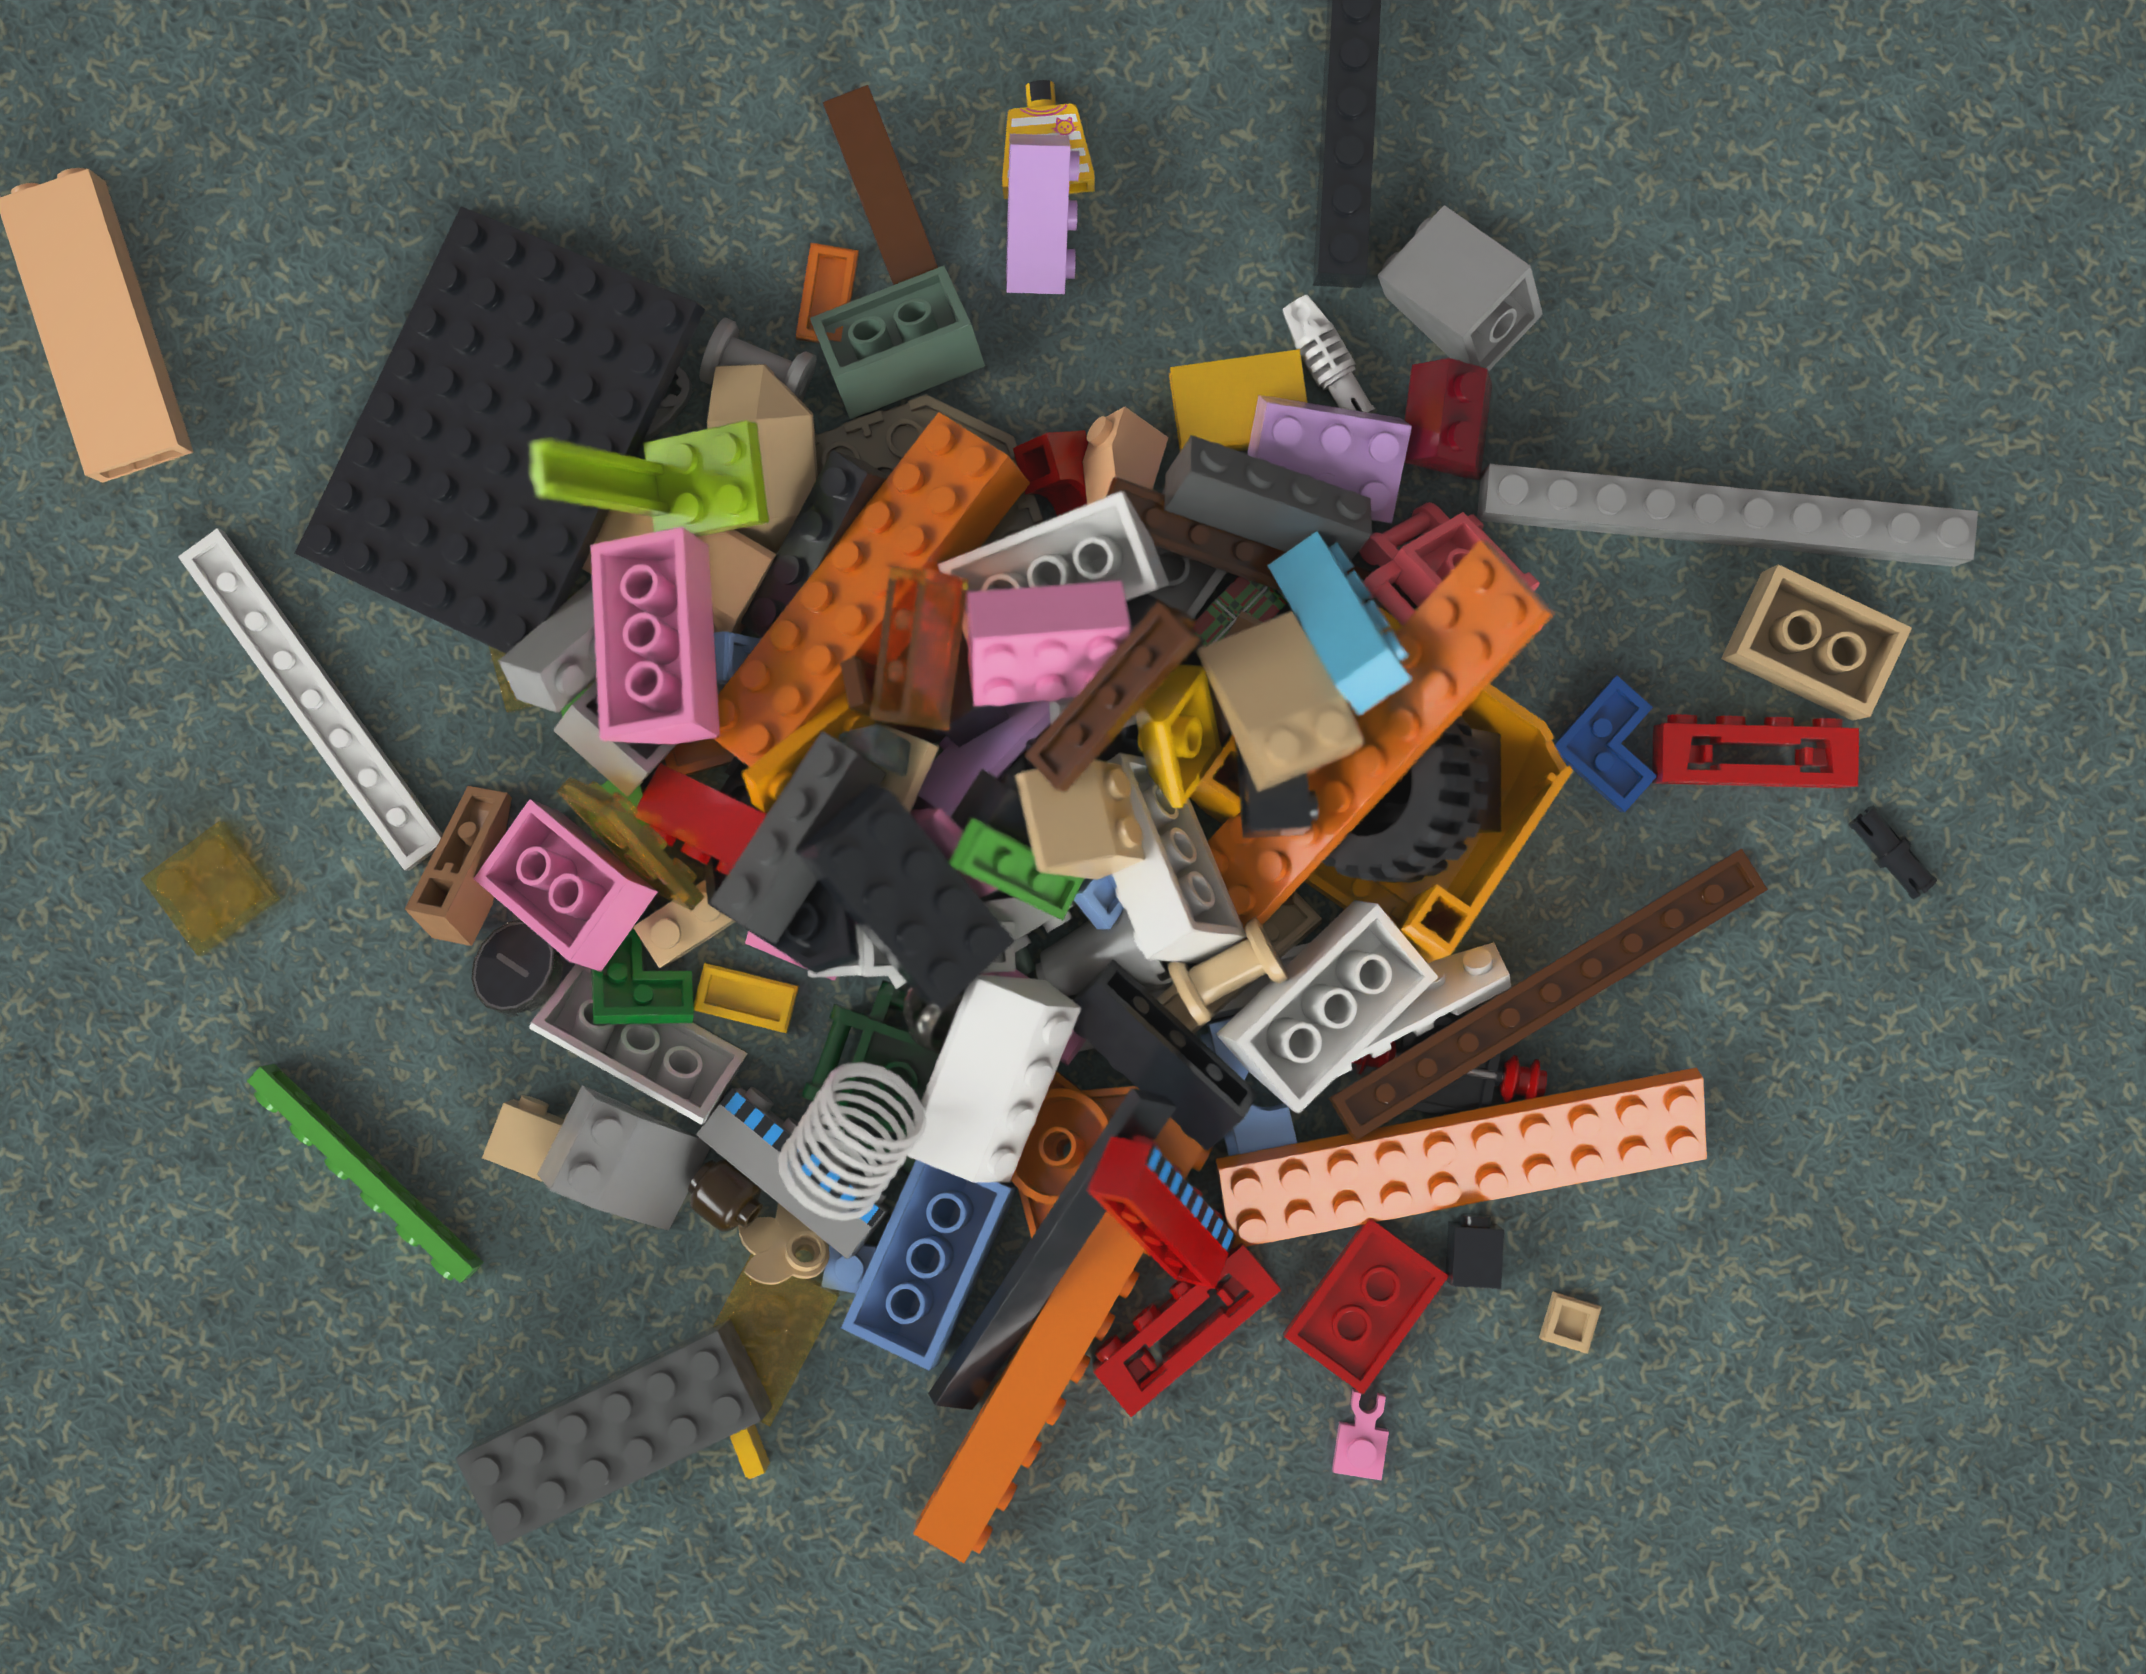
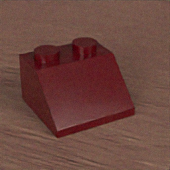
M1452 358L1412 364L1405 413V422L1410 424L1412 428L1405 463L1466 479L1480 480L1492 392V382L1488 369Z

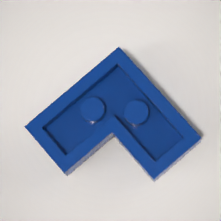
M1616 675L1608 681L1559 736L1554 745L1563 761L1568 766L1570 765L1572 770L1622 813L1628 810L1657 775L1621 744L1653 707Z

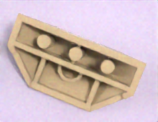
M766 364L716 366L707 419L708 429L746 420L757 423L769 523L734 530L777 555L818 478L813 413L775 376V373Z

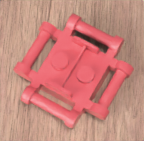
M1430 502L1416 508L1412 513V517L1384 533H1372L1359 550L1364 561L1371 565L1378 564L1380 566L1363 581L1372 595L1369 598H1376L1402 626L1416 610L1391 584L1396 583L1419 608L1480 539L1490 542L1533 591L1538 588L1540 582L1530 572L1524 574L1482 530L1484 524L1474 514L1467 516L1462 512L1450 519L1437 505ZM1419 534H1424L1418 537L1417 539L1411 541L1410 543L1406 544L1405 546L1401 547L1400 550L1397 549V547L1413 539Z

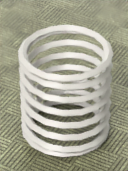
M864 1062L846 1063L831 1071L822 1089L818 1091L814 1101L809 1105L806 1114L802 1116L798 1126L794 1128L791 1137L787 1139L778 1156L779 1174L785 1186L804 1207L820 1216L842 1221L862 1217L872 1210L874 1203L879 1200L882 1191L888 1187L890 1179L896 1175L898 1167L904 1164L906 1156L912 1152L915 1143L921 1139L926 1127L924 1108L914 1090L902 1078L883 1067ZM863 1076L876 1079L892 1087L907 1100L914 1111L915 1127L904 1107L889 1093L871 1084L841 1080L849 1077ZM854 1088L868 1091L884 1099L899 1112L904 1120L907 1137L896 1119L881 1105L863 1096L842 1092L835 1093V1091ZM847 1100L857 1102L876 1111L891 1124L898 1140H893L889 1132L873 1117L855 1108L837 1105L836 1101ZM842 1113L853 1115L867 1122L883 1136L884 1140L874 1138L864 1128L846 1119ZM827 1124L830 1130L824 1129L823 1125ZM838 1126L845 1127L855 1137L871 1144L877 1152L867 1150L857 1140L845 1135ZM816 1141L824 1143L838 1159L853 1168L863 1170L866 1177L850 1174L832 1163L820 1150ZM806 1143H809L813 1153L830 1171L845 1180L868 1185V1188L853 1189L846 1187L824 1175L812 1162L806 1149ZM883 1147L888 1148L890 1153H886ZM798 1151L805 1165L822 1183L837 1192L865 1198L846 1201L832 1197L816 1187L805 1175L798 1161ZM861 1156H864L869 1164ZM876 1160L882 1161V1165H878ZM790 1162L797 1177L813 1194L830 1204L855 1210L839 1213L825 1209L810 1200L796 1185L790 1172Z

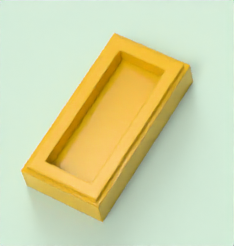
M704 963L694 1001V1011L788 1033L799 986Z

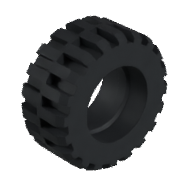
M1460 715L1411 766L1413 775L1411 798L1400 819L1392 827L1382 832L1374 824L1369 813H1367L1322 863L1326 866H1333L1337 873L1352 878L1392 883H1411L1422 881L1425 875L1435 876L1446 870L1448 866L1446 859L1457 861L1467 850V846L1463 843L1467 837L1475 838L1481 826V822L1476 821L1479 809L1486 810L1488 795L1482 794V782H1486L1489 779L1487 765L1479 764L1478 756L1483 754L1478 738L1466 736L1470 731V726Z

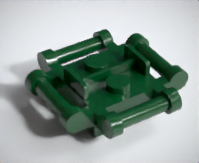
M885 980L882 981L870 1016L851 1008L834 1004L829 1016L833 1022L812 1082H806L801 1096L814 1101L831 1071L837 1068L851 1027L862 1030L863 1033L852 1063L864 1062L889 1070L902 1078L914 1090L921 1102L945 1042L886 1022L888 1010L892 1008L948 1029L951 1028L957 1011L947 1007L939 1010L919 997L896 990L893 983ZM863 1076L846 1078V1081L871 1084L889 1093L904 1107L911 1120L914 1121V1111L909 1103L892 1087L876 1079ZM854 1088L842 1090V1093L863 1096L881 1105L896 1119L907 1137L904 1120L899 1112L884 1099L865 1090ZM847 1100L836 1101L837 1105L855 1108L873 1117L886 1130L896 1133L891 1124L876 1111L857 1102ZM842 1113L849 1121L851 1117L863 1121L853 1115ZM838 1126L845 1135L857 1140L867 1150L877 1152L871 1144L855 1137L845 1127ZM883 1147L886 1153H890L888 1148ZM906 1156L904 1164L900 1166L904 1168L903 1173L910 1174L916 1159Z

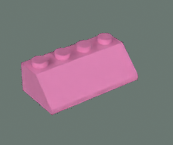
M684 527L591 545L600 739L616 742L679 744L720 737L709 545Z

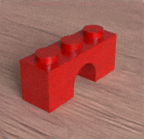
M1085 430L1047 432L1013 448L1017 466L1030 482L1024 490L1025 495L1039 494L1044 496L1054 507L1057 517L1087 505L1083 459L1089 442L1087 441Z

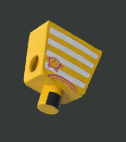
M1038 80L1026 84L1027 107L1008 110L1002 174L1004 199H1008L1010 134L1069 135L1070 151H1079L1078 181H1069V194L1094 192V169L1077 106L1075 104L1056 105L1055 87L1052 81Z

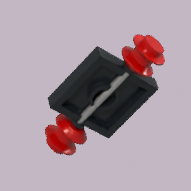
M1441 1016L1433 1023L1434 1028L1416 1036L1412 1031L1402 1036L1400 1047H1396V1041L1390 1043V1051L1376 1058H1373L1370 1054L1352 1062L1357 1064V1074L1360 1075L1366 1066L1377 1069L1458 1019ZM1501 1053L1409 1109L1443 1116L1491 1107L1495 1086H1499L1500 1093L1506 1103H1509L1514 1095L1524 1096L1525 1100L1543 1097L1547 1085V1071L1540 1070L1539 1059H1534L1529 1067L1520 1066L1517 1055H1513L1504 1063L1503 1067H1500Z

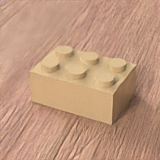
M1778 564L1761 573L1721 659L1853 721L1871 717L1912 627Z

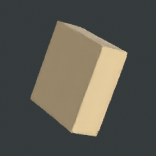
M1553 1291L1539 1338L1588 1354L1602 1307Z

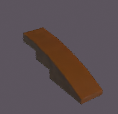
M865 85L824 101L825 111L893 285L938 268L869 86Z

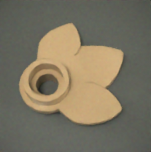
M779 1203L775 1218L757 1217L747 1228H743L740 1224L738 1225L743 1245L754 1255L748 1262L744 1272L757 1282L771 1285L779 1284L792 1276L800 1279H809L819 1275L827 1266L829 1260L828 1244ZM800 1250H807L812 1254L813 1259L809 1262H801L795 1254Z

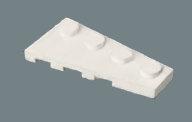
M1493 942L1427 963L1438 978L1352 1062L1367 1054L1376 1058L1390 1051V1043L1412 1031L1416 1036H1419L1434 1028L1433 1023L1437 1018L1449 1012L1459 1015L1511 988L1509 972L1495 943ZM1351 1063L1337 1077L1353 1070Z

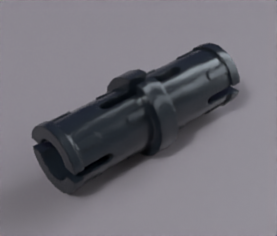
M1874 805L1865 809L1866 814L1864 816L1860 813L1848 824L1877 856L1874 862L1880 868L1886 867L1908 892V896L1911 899L1918 898L1921 895L1919 890L1925 893L1937 882L1936 877L1931 875L1910 850L1911 842L1905 836L1899 837L1877 812Z

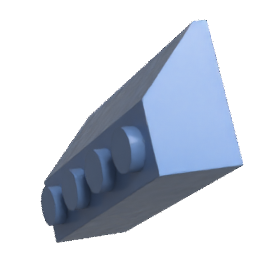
M916 1160L841 1328L929 1371L940 1364L1018 1188L1011 1181L971 1182Z

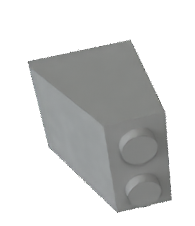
M1445 205L1433 217L1427 218L1421 223L1415 236L1400 252L1392 254L1386 260L1382 271L1378 274L1385 297L1447 356L1486 368L1488 372L1543 315L1531 266Z

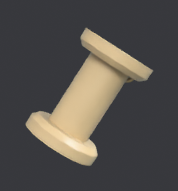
M1256 917L1247 921L1245 932L1248 938L1191 969L1184 962L1172 961L1168 964L1169 972L1181 998L1199 1025L1210 1021L1212 1015L1210 1003L1265 974H1268L1273 982L1279 984L1289 979L1277 950Z

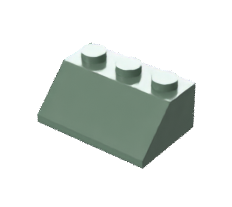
M945 266L933 269L810 318L850 419L873 412L878 408L985 367L971 322ZM843 326L841 342L828 339L827 332L835 333L836 328Z

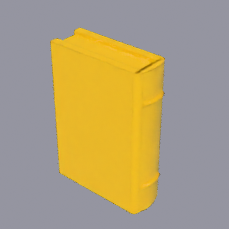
M1300 349L1170 367L1169 379L1180 451L1191 435L1210 442L1219 443L1236 451H1247L1258 395L1307 403Z

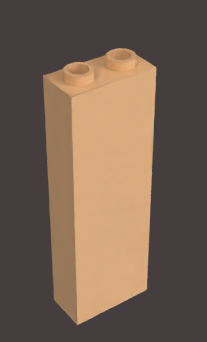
M70 168L58 173L57 179L42 184L25 183L12 188L11 194L0 197V215L85 476L103 483L194 453L105 180L90 169Z

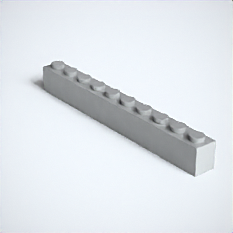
M1489 464L1481 472L1477 518L1480 521L1955 567L1974 560L1978 511Z

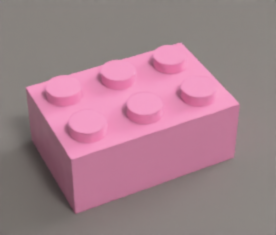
M1122 581L967 592L968 664L974 706H1001L1009 703L1034 701L1052 702L1061 698L1076 697L1130 635V623Z
M529 799L473 878L569 962L600 972L658 892L562 812Z

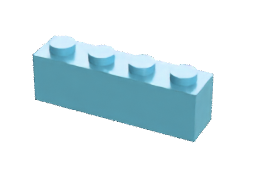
M1316 531L1268 565L1335 686L1359 715L1412 680L1401 663L1408 656L1407 652L1391 630L1385 634L1382 630L1388 627L1389 623L1373 600L1367 604L1364 602V600L1372 595L1355 571L1347 574V571L1354 566L1338 542L1329 547L1318 531Z

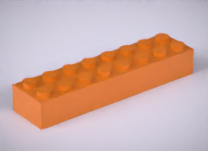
M938 412L819 567L808 578L717 695L720 737H714L713 739L750 767L846 691L840 662L856 656L885 670L947 591L938 564L980 548L1030 484L1007 454Z

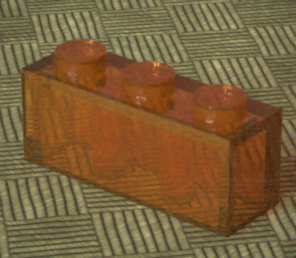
M890 567L870 720L910 727L949 730L969 579L930 569Z

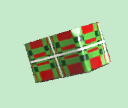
M1237 576L1223 590L1219 597L1196 618V624L1193 626V629L1203 645L1207 646L1226 638L1241 610L1264 623L1271 620L1289 603L1282 592Z

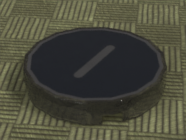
M522 920L509 921L495 929L484 940L476 954L471 977L475 995L485 1007L508 1017L520 1016L517 1013H522L526 1010L532 1012L541 1007L555 992L563 973V962L560 961V953Z

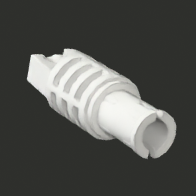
M1307 294L1284 307L1283 314L1295 342L1294 346L1296 349H1300L1301 358L1318 387H1322L1323 390L1329 389L1339 408L1356 411L1351 402L1354 401L1359 411L1373 412L1375 407L1371 405L1353 374L1357 370L1355 368L1356 363L1332 322L1326 318Z

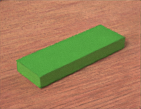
M971 818L948 862L949 865L1062 921L1085 879L1038 872L1032 848Z

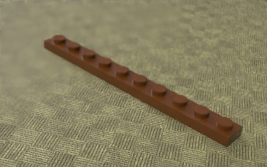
M1741 848L1328 1099L1354 1140H1358L1768 889Z

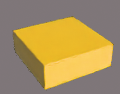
M755 1424L731 1435L730 1439L745 1477L752 1479L764 1474L770 1461Z

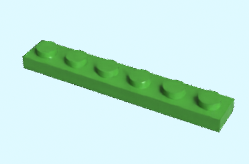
M275 1064L260 1066L247 1080L256 1090L254 1097L263 1107L273 1113L279 1111L291 1123L289 1129L300 1142L307 1146H316L327 1157L324 1162L335 1175L344 1180L349 1178L362 1190L360 1197L371 1209L378 1213L384 1211L398 1224L395 1230L403 1240L414 1247L420 1245L433 1257L431 1264L439 1274L448 1280L455 1278L459 1283H462L471 1277L484 1263Z

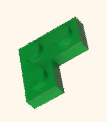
M634 928L630 930L601 972L591 969L593 1024L693 1022L692 971H643L641 939Z

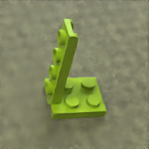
M746 420L643 443L645 460L555 440H542L531 443L533 459L531 476L536 485L537 496L651 516L654 532L684 527L696 537L769 523L758 428L755 422Z

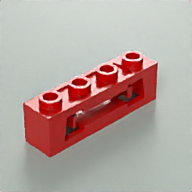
M1667 715V723L1653 726L1652 771L1657 777L1652 781V784L1808 788L1858 787L1859 728H1844L1843 719L1839 718L1812 719V727L1794 726V718L1765 717L1764 725H1746L1745 716H1716L1715 724H1697V715ZM1692 739H1710V745H1691ZM1801 741L1817 742V748L1805 747L1795 749V765L1717 764L1709 766V770L1687 769L1688 763H1713V745L1789 747L1799 745ZM1800 767H1820V773L1800 772Z
M1243 1243L1239 1244L1236 1248H1231L1218 1282L1228 1273L1231 1276L1223 1283L1220 1282L1216 1285L1215 1289L1218 1296L1227 1306L1231 1305L1235 1297L1245 1289L1248 1292L1227 1310L1220 1306L1161 1356L1164 1359L1163 1364L1141 1383L1139 1379L1148 1371L1152 1372L1157 1367L1154 1363L1156 1359L1146 1347H1143L1138 1352V1355L1129 1363L1126 1360L1144 1344L1150 1348L1210 1297L1208 1290L1211 1288L1177 1280L1168 1290L1172 1294L1170 1299L1159 1308L1154 1303L1145 1307L1131 1321L1135 1328L1121 1340L1117 1335H1113L1094 1352L1098 1360L1093 1363V1373L1130 1417H1133L1281 1291L1276 1280Z

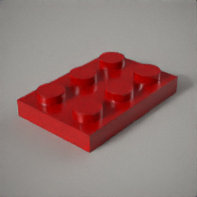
M1370 1218L1366 1224L1359 1227L1282 1334L1286 1339L1354 1389L1364 1394L1449 1275Z

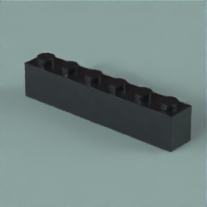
M1328 0L1313 286L1361 288L1367 276L1381 0Z

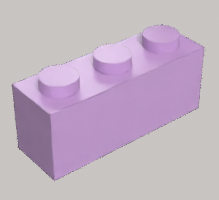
M1010 134L1006 253L1007 293L1065 294L1066 279L1075 278V249H1067V230L1076 231L1077 200H1069V181H1078L1079 151H1070L1069 135Z

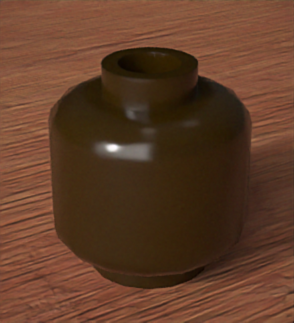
M726 1159L720 1160L717 1163L713 1160L705 1163L695 1174L688 1187V1191L692 1194L690 1200L691 1208L721 1232L731 1231L739 1224L743 1228H747L754 1222L763 1207V1204L758 1201L762 1189Z

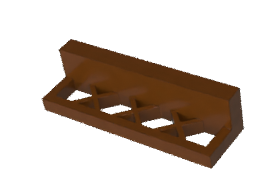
M1158 601L1025 754L1055 790L1066 792L1200 641V638L1191 629L1196 622L1186 612Z

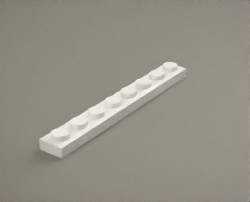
M217 528L179 555L178 558L404 870L410 871L432 855L443 835L226 533Z

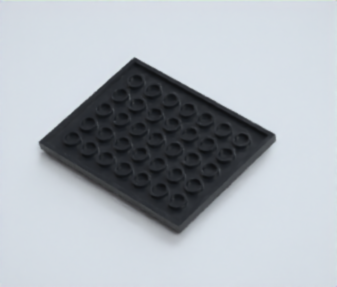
M461 206L294 554L507 654L567 601L591 551V545L595 543L610 509L537 496L536 485L531 476V464L533 462L531 443L542 440H555L635 458L705 309L695 301Z

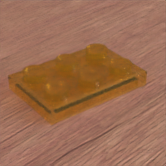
M569 777L557 790L559 795L616 857L657 890V894L690 911H693L705 898L692 883L697 878L695 873L678 858H673L672 860L663 851L668 845L667 842L650 826L645 825L642 827L636 821L634 816L638 813L637 809L622 794L615 791L610 795L595 781L587 785L572 777Z
M751 1253L713 1327L731 1319L740 1337L741 1344L757 1372V1377L760 1379L771 1401L772 1408L760 1421L770 1427L840 1293L824 1288L821 1283L812 1278L800 1279L792 1276L779 1284L772 1285L757 1282L744 1272L748 1262L754 1256Z

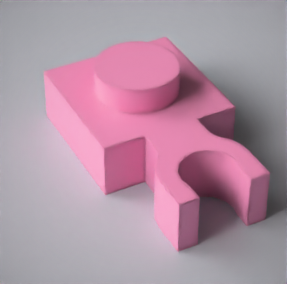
M1353 1389L1351 1408L1355 1414L1354 1424L1339 1421L1332 1471L1338 1474L1382 1480L1389 1431L1384 1428L1375 1427V1423L1383 1414L1386 1396L1377 1393L1375 1407L1365 1411L1359 1407L1361 1393Z

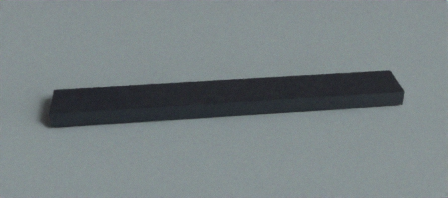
M1131 1088L928 1394L935 1406L973 1410L1107 1210L1087 1189L1110 1137L1132 1140L1133 1136H1142L1154 1141L1177 1108L1168 1096Z

